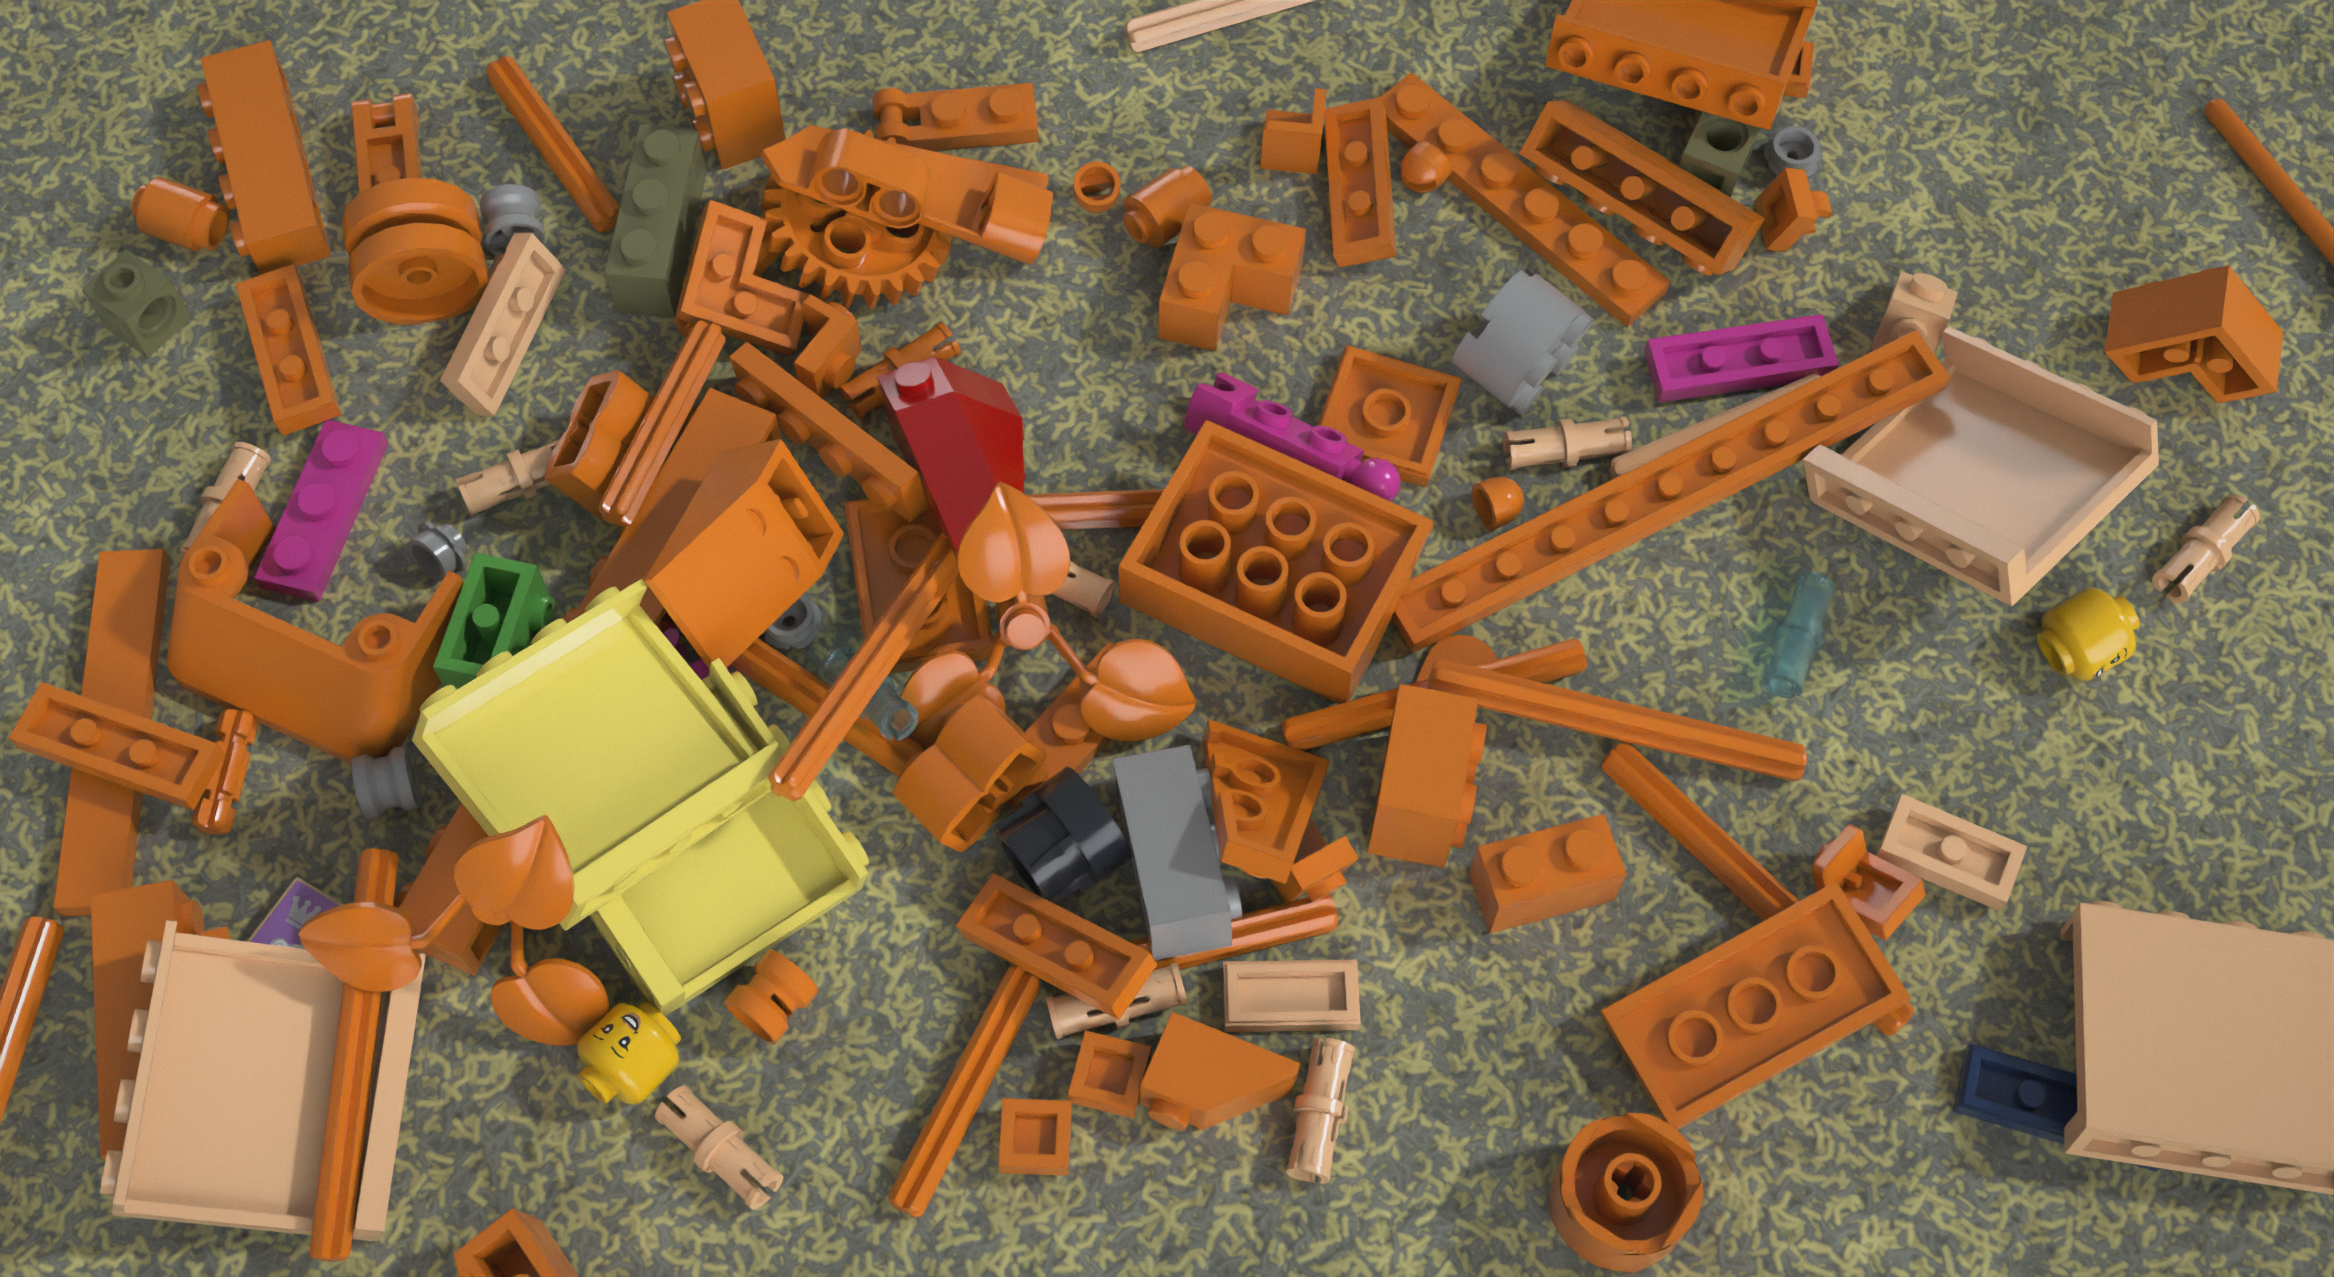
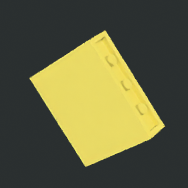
M642 579L622 591H619L617 587L606 589L586 606L584 614L569 623H566L563 618L551 622L534 636L531 646L512 656L509 651H505L494 656L479 669L476 679L461 688L456 689L454 685H447L433 693L420 706L419 711L421 714L412 738V742L488 836L517 829L543 815L549 817L566 849L574 877V900L570 912L559 923L565 931L771 792L772 784L768 780V774L785 752L776 740L759 751L640 607L641 600L648 587Z
M720 658L711 662L709 676L704 678L702 682L759 751L775 740L785 751L790 742L777 725L772 724L767 727L754 709L758 701L746 678L738 671L730 674ZM815 779L802 798L797 801H790L784 796L778 797L772 791L589 915L646 1002L658 1009L664 1016L669 1015L863 888L868 876V871L864 867L869 864L866 852L850 831L847 830L841 834L827 814L831 811L829 799Z

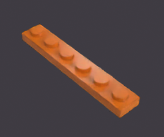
M1410 72L1380 97L1386 109L1388 132L1409 149L1418 141H1425L1442 151L1452 167V173L1447 178L1449 182L1627 328L1667 293L1671 281L1414 73Z

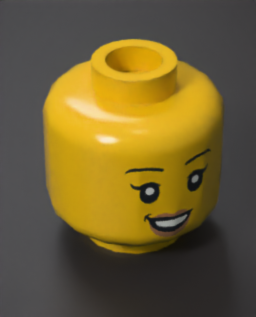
M2088 587L2051 607L2043 614L2041 619L2042 632L2037 634V643L2042 654L2057 674L2062 677L2070 674L2078 680L2090 681L2126 661L2135 653L2136 637L2134 630L2140 627V621L2132 605L2123 596L2117 595L2113 598L2102 589Z
M644 1001L637 1007L629 1003H619L610 1009L578 1041L577 1053L584 1068L577 1074V1077L583 1086L604 1104H607L615 1097L623 1103L637 1105L644 1101L678 1067L680 1057L676 1045L681 1041V1036L672 1023L651 1004Z

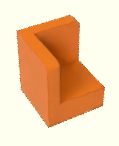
M1315 88L1312 114L1266 109L1260 169L1318 174L1327 89Z

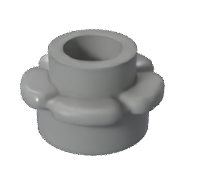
M1790 126L1780 130L1774 139H1770L1767 142L1763 153L1764 159L1769 161L1768 168L1770 172L1776 177L1786 167L1805 170L1807 179H1809L1817 172L1816 164L1821 161L1822 157L1817 137L1811 131L1798 126ZM1787 155H1793L1797 157V160L1791 159Z
M423 522L418 526L419 534L408 542V551L414 563L426 576L435 581H442L449 570L458 574L466 568L464 555L467 553V545L456 529L448 524H441L435 527L430 522Z
M802 595L765 631V642L774 649L781 651L788 650L792 646L797 649L808 646L814 641L818 633L816 625L821 622L819 608L813 601ZM792 618L796 623L792 627H787L784 625V621Z

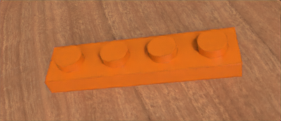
M746 342L729 356L738 380L734 388L741 400L775 413L780 429L790 440L798 445H802L804 442L808 443L818 451L821 460L835 475L844 478L848 474L861 484L864 493L875 506L883 511H888L892 508L910 523L928 507L918 471L754 346Z

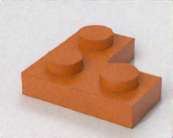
M709 200L702 212L675 318L693 324L699 320L708 324L714 322L721 327L722 334L782 354L791 355L797 349L804 321L801 303L808 294L753 275L767 220Z

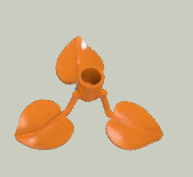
M997 483L984 506L966 528L959 543L957 553L958 569L965 585L980 598L996 602L999 632L992 638L993 647L987 663L978 672L973 660L967 654L956 650L942 652L928 658L911 674L901 691L895 709V729L920 744L923 749H928L935 744L949 712L957 705L969 701L977 694L998 706L1005 713L1006 708L1003 694L996 686L988 682L996 674L1004 649L1007 646H1011L1019 650H1029L1038 647L1045 640L1050 641L1081 680L1091 684L1081 699L1080 711L1085 722L1100 735L1112 740L1134 742L1160 736L1178 726L1193 712L1197 701L1187 683L1180 664L1168 650L1155 642L1145 639L1121 641L1110 646L1102 653L1098 660L1097 673L1086 667L1063 639L1059 628L1050 624L1044 595L1057 591L1063 585L1068 575L1070 554L1066 539L1052 517L1036 501L1008 484Z
M547 815L538 817L517 829L485 837L467 847L458 857L454 868V880L458 888L456 896L431 924L420 933L412 934V921L402 909L378 902H355L323 911L307 920L298 933L305 949L325 969L341 981L366 991H392L406 986L418 976L422 960L416 949L427 947L465 905H471L473 914L486 924L502 925L507 922L511 923L510 963L516 975L497 980L493 984L490 998L497 1016L513 1032L529 1040L547 1045H577L580 1038L608 1013L609 1001L605 988L600 980L586 967L565 959L551 958L540 960L529 968L524 959V928L541 930L560 923L570 912L574 900L575 887L570 860L558 832Z

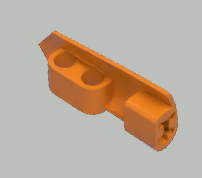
M809 125L786 140L764 149L760 155L773 178L781 187L885 226L908 228L918 223L1029 266L1037 259L1048 231L1053 192L1046 189L1049 177L1045 173L874 139L848 129L832 130Z

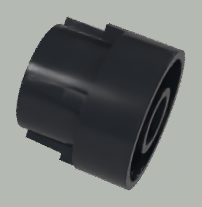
M1068 766L1018 801L1021 806L995 825L998 829L995 833L997 841L1019 876L1034 894L1054 904H1057L1076 890L1083 893L1132 858V853L1126 839L1106 807L1082 777Z

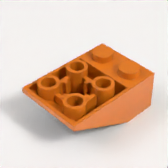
M782 439L721 451L644 581L709 670L711 662L718 658L727 668L822 577L844 532Z

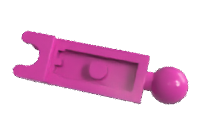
M1217 373L1213 387L1204 383H1199L1196 386L1184 420V428L1187 431L1197 435L1204 422L1208 420L1390 502L1398 494L1401 478L1397 468L1388 460L1380 458L1367 459L1361 462L1364 450L1347 443V438L1341 432L1326 426L1313 427L1292 417V411L1280 403L1268 400H1255L1258 388L1225 373Z

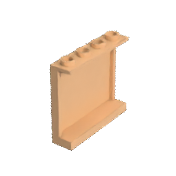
M1948 326L1943 331L1946 359L1941 363L1950 376L1945 389L1875 423L1841 455L1820 444L1803 458L1809 498L1816 505L2012 607L2159 465L2157 420L2147 416L2137 408L2127 407L2102 396L2086 385L2071 382L2041 368L2030 360L2020 359L1990 345L1981 338L1969 336Z
M2109 901L2080 902L2060 930V940L2073 942L2077 1112L2064 1128L2065 1154L2334 1195V940L2325 939L2321 934L2308 931L2288 934L2262 930L2251 923L2242 921L2222 924L2190 919L2184 913L2175 911H2164L2155 914L2123 909L2117 903Z
M166 920L162 942L147 941L140 982L154 984L149 1010H134L127 1051L141 1053L136 1080L121 1079L113 1122L128 1123L123 1151H107L100 1194L114 1195L113 1216L311 1235L343 981L325 969L306 949L177 933V921ZM419 953L422 966L418 976L411 983L399 989L382 992L352 1237L355 1240L378 1241L385 1229L426 954Z

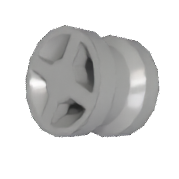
M507 184L494 187L481 197L479 203L481 216L488 223L483 231L484 243L487 250L494 255L505 253L514 233L532 232L544 244V228L537 219L541 212L540 199L533 189L523 185Z
M407 745L392 748L388 756L375 759L369 754H364L352 758V776L360 809L366 820L380 818L390 808L400 807L405 811H411L422 807L418 772L411 750Z

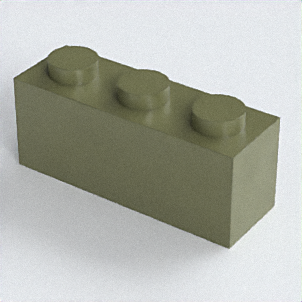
M639 124L604 273L616 312L675 317L707 174V166L698 130Z

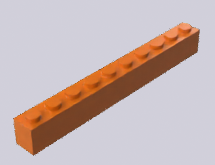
M709 388L698 407L692 406L680 429L679 440L670 455L666 456L634 521L628 527H620V538L609 557H601L594 566L589 579V590L578 609L572 608L566 613L563 618L566 623L584 614L586 606L606 589L617 587L619 591H622L640 579L644 581L721 451L782 439L776 414ZM648 586L641 600L640 607L663 634L668 629H676V623ZM461 801L448 826H441L432 836L426 852L427 861L414 883L409 882L404 885L394 901L393 906L402 909L410 917L413 925L412 934L424 931L456 896L458 888L454 880V868L460 854L471 844L489 837ZM465 905L427 947L416 950L475 976L504 924H486L473 914L471 905Z

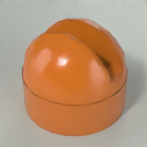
M1418 141L1406 153L1400 166L1404 185L1410 191L1420 194L1432 192L1440 187L1452 173L1451 164L1442 151L1425 141Z
M1099 161L1086 163L1075 174L1073 182L1074 198L1079 206L1089 213L1105 212L1119 198L1120 177L1117 171L1107 163ZM1108 188L1111 190L1109 194L1092 197L1084 195L1085 193L1102 191Z
M1504 476L1492 477L1475 483L1472 486L1471 493L1474 508L1488 530H1494L1510 524L1520 514L1524 505L1523 490L1514 480Z

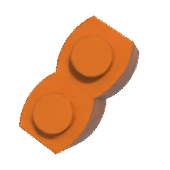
M620 370L592 376L575 402L570 415L568 429L559 439L549 458L545 471V480L602 520L603 515L598 511V504L654 397Z
M977 694L969 701L957 705L949 712L945 718L943 729L934 745L925 751L913 755L905 763L901 770V777L896 783L892 794L940 843L962 853L979 840L990 828L1002 810L1004 803L1017 795L1031 781L1042 766L1047 753L998 706Z

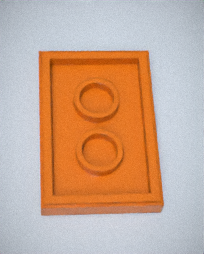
M869 498L844 502L864 640L942 533L929 505L910 523L892 508L888 511L879 509ZM960 573L889 674L916 670L928 658L952 650L967 654L973 661L989 658L993 647V637L987 601L977 596L965 585Z

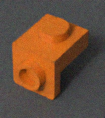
M808 294L801 303L806 331L815 337L794 361L797 380L824 399L832 388L839 389V386L847 383L855 368L856 358L862 352L858 323L848 309L833 301L825 303L817 297Z
M1310 819L1286 884L1272 879L1270 881L1283 903L1297 900L1308 894L1312 903H1315L1347 884L1342 873L1359 858L1346 836L1327 845L1314 821Z
M1851 824L1847 825L1834 841H1828L1820 848L1811 868L1816 891L1837 881L1867 930L1885 941L1926 896L1923 879L1868 852L1863 831Z

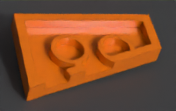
M1208 719L1202 737L1206 768H1208L1211 778L1210 796L1220 860L1223 863L1240 868L1250 876L1269 878L1286 884L1325 779L1330 760L1301 750L1292 749L1287 745Z

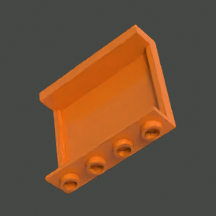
M1572 0L1565 15L1557 14L1555 17L1545 67L1771 130L1812 22L1818 0Z

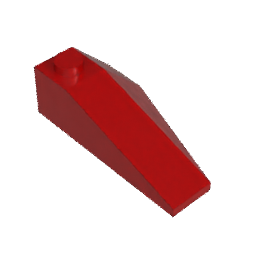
M934 356L919 362L904 364L896 370L876 377L891 433L907 464L918 471L926 501L957 559L959 543L966 528L984 506L997 483L1008 484L1024 493V479H1026V467L1023 456V441H1025L1024 423L1022 416L1002 383Z

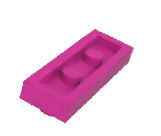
M1823 314L1653 338L1647 340L1644 349V355L1658 403L1786 385L1811 374L1823 376L1838 369L1839 366Z
M333 420L324 421L254 577L260 588L320 602L389 444L384 432Z

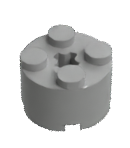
M1526 268L1525 272L1520 270L1488 303L1480 314L1484 319L1475 332L1478 339L1467 332L1454 353L1452 364L1509 409L1512 408L1518 414L1523 415L1541 394L1544 388L1541 383L1548 374L1552 372L1558 376L1574 358L1580 348L1576 344L1590 328L1594 319L1540 275Z

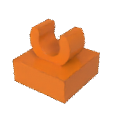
M1785 167L1754 200L1756 212L1765 218L1760 228L1765 248L1771 251H1788L1803 234L1816 232L1814 223L1818 220V217L1830 218L1833 215L1828 194L1823 191H1811L1806 171Z

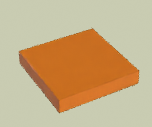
M1346 345L1317 426H1326L1341 432L1347 438V443L1364 450L1361 462L1373 458L1388 460L1397 468L1402 481L1427 488L1462 378Z

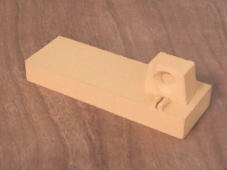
M532 232L514 233L506 248V252L495 255L494 262L488 272L489 283L440 379V382L476 415H496L567 270Z

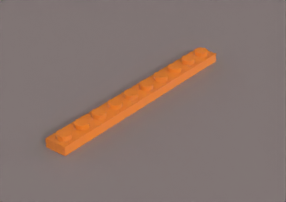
M1915 330L1409 579L1391 619L1411 652L1415 653L1803 460L1819 444L1827 448L1945 389L1950 376L1918 331Z

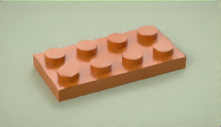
M1836 881L1602 1009L1600 1016L1660 1118L1676 1130H1679L1909 1002L1911 997Z

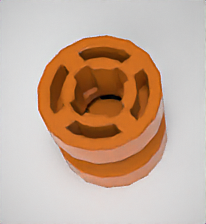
M768 949L755 963V975L745 985H737L723 1003L739 1022L767 1043L775 1045L789 1029V1017L796 1009L807 1008L819 993V989L811 978L797 965L777 951Z

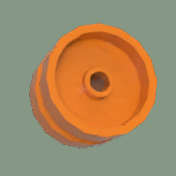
M408 177L381 182L360 192L345 207L342 229L345 249L350 257L348 274L351 294L358 308L375 319L398 325H417L457 317L470 311L479 303L489 283L486 258L480 244L482 233L479 214L473 198L461 188L437 179Z

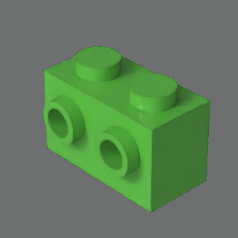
M480 553L474 554L433 665L444 687L454 685L456 689L461 688L476 679L479 669L491 658L505 651H509L512 656L531 646L534 636L545 626L553 622L555 601L553 597H550L537 565Z

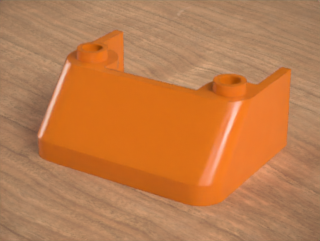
M237 479L181 560L167 652L169 671L184 689L227 709L248 711L253 714L258 723L349 764H352L353 757L369 754L375 759L388 756L392 748L403 745L420 717V706L437 691L441 684L433 665L464 584L461 576L450 570L447 572L415 623L394 614H374L361 620L352 629L343 645L339 646L235 599L246 583L249 569L276 530L249 483Z

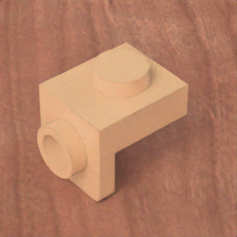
M1901 271L1883 319L1873 339L1872 350L1874 351L1917 330L1933 354H1935L1943 336V331L1949 323L1958 292L1949 289L1945 282L1935 276L1925 273H1917L1913 276Z

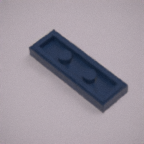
M1969 1043L1963 1053L1953 1112L2064 1144L2065 1126L2077 1112V1074ZM2131 1164L2155 1172L2160 1169L2155 1167Z

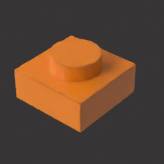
M1085 1030L1068 1092V1101H1072V1104L1135 1119L1140 1100V1085L1150 1061L1151 1046Z
M1002 1098L999 1173L1069 1176L1072 1101Z

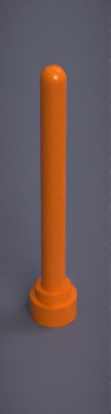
M2220 98L2208 101L2204 107V114L2334 267V228L2231 107Z

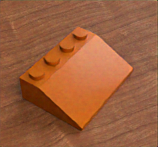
M1206 420L1118 566L1119 603L1335 703H1345L1350 701L1374 657L1433 528L1434 521Z

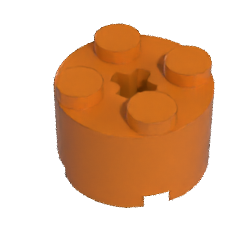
M1626 1113L1625 1115L1604 1119L1602 1117L1592 1121L1577 1133L1555 1170L1550 1187V1218L1566 1244L1577 1255L1591 1264L1604 1269L1624 1271L1626 1273H1635L1661 1261L1676 1247L1691 1228L1700 1212L1704 1192L1703 1180L1701 1181L1699 1170L1694 1160L1696 1156L1689 1142L1678 1130L1652 1115ZM1622 1183H1626L1634 1189L1629 1201L1617 1195L1618 1188Z

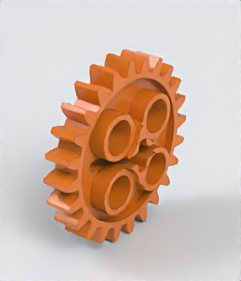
M872 130L865 132L864 135L874 138ZM890 137L887 141L896 143V138ZM771 173L769 174L760 207L761 210L765 211L763 218L767 220L765 232L772 233L767 248L768 251L774 253L785 252L780 269L786 272L800 268L803 271L798 284L800 288L809 286L814 281L822 284L820 290L821 300L825 301L834 290L842 292L844 307L848 308L851 306L855 295H863L869 309H875L879 295L882 293L893 305H898L903 289L913 296L919 295L924 280L931 283L935 280L940 264H945L951 249L948 244L951 243L953 237L918 223L908 228H893L835 206L818 203L811 199V197L779 186ZM893 231L900 233L905 238L897 237L891 234L890 232ZM835 247L846 248L852 253L848 254L841 252Z

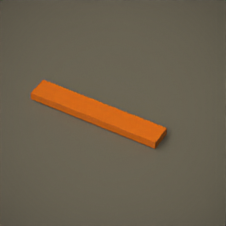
M164 549L99 551L81 696L150 720L152 719L170 558ZM71 768L53 909L60 916L91 915V894L132 887L143 793Z

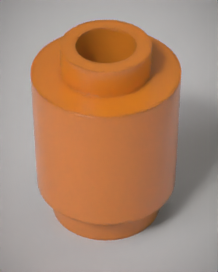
M1184 165L1180 169L1169 168L1125 199L1124 225L1131 237L1138 243L1145 244L1147 242L1151 247L1160 248L1180 234L1189 203L1207 207L1211 205V191L1204 178L1191 166Z
M156 177L148 184L142 185L135 193L132 201V215L136 218L137 228L141 233L195 252L200 251L201 248L210 251L216 250L226 234L230 223L228 207L219 204L216 196L163 177Z

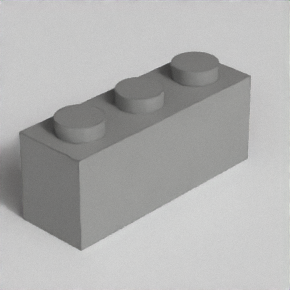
M1190 745L1113 759L1116 796L1126 841L1132 853L1131 864L1152 957L1154 960L1232 946L1231 919L1242 917V908L1235 878L1223 879L1215 823L1209 824L1206 808L1212 807L1210 796L1211 778L1208 768L1196 770Z

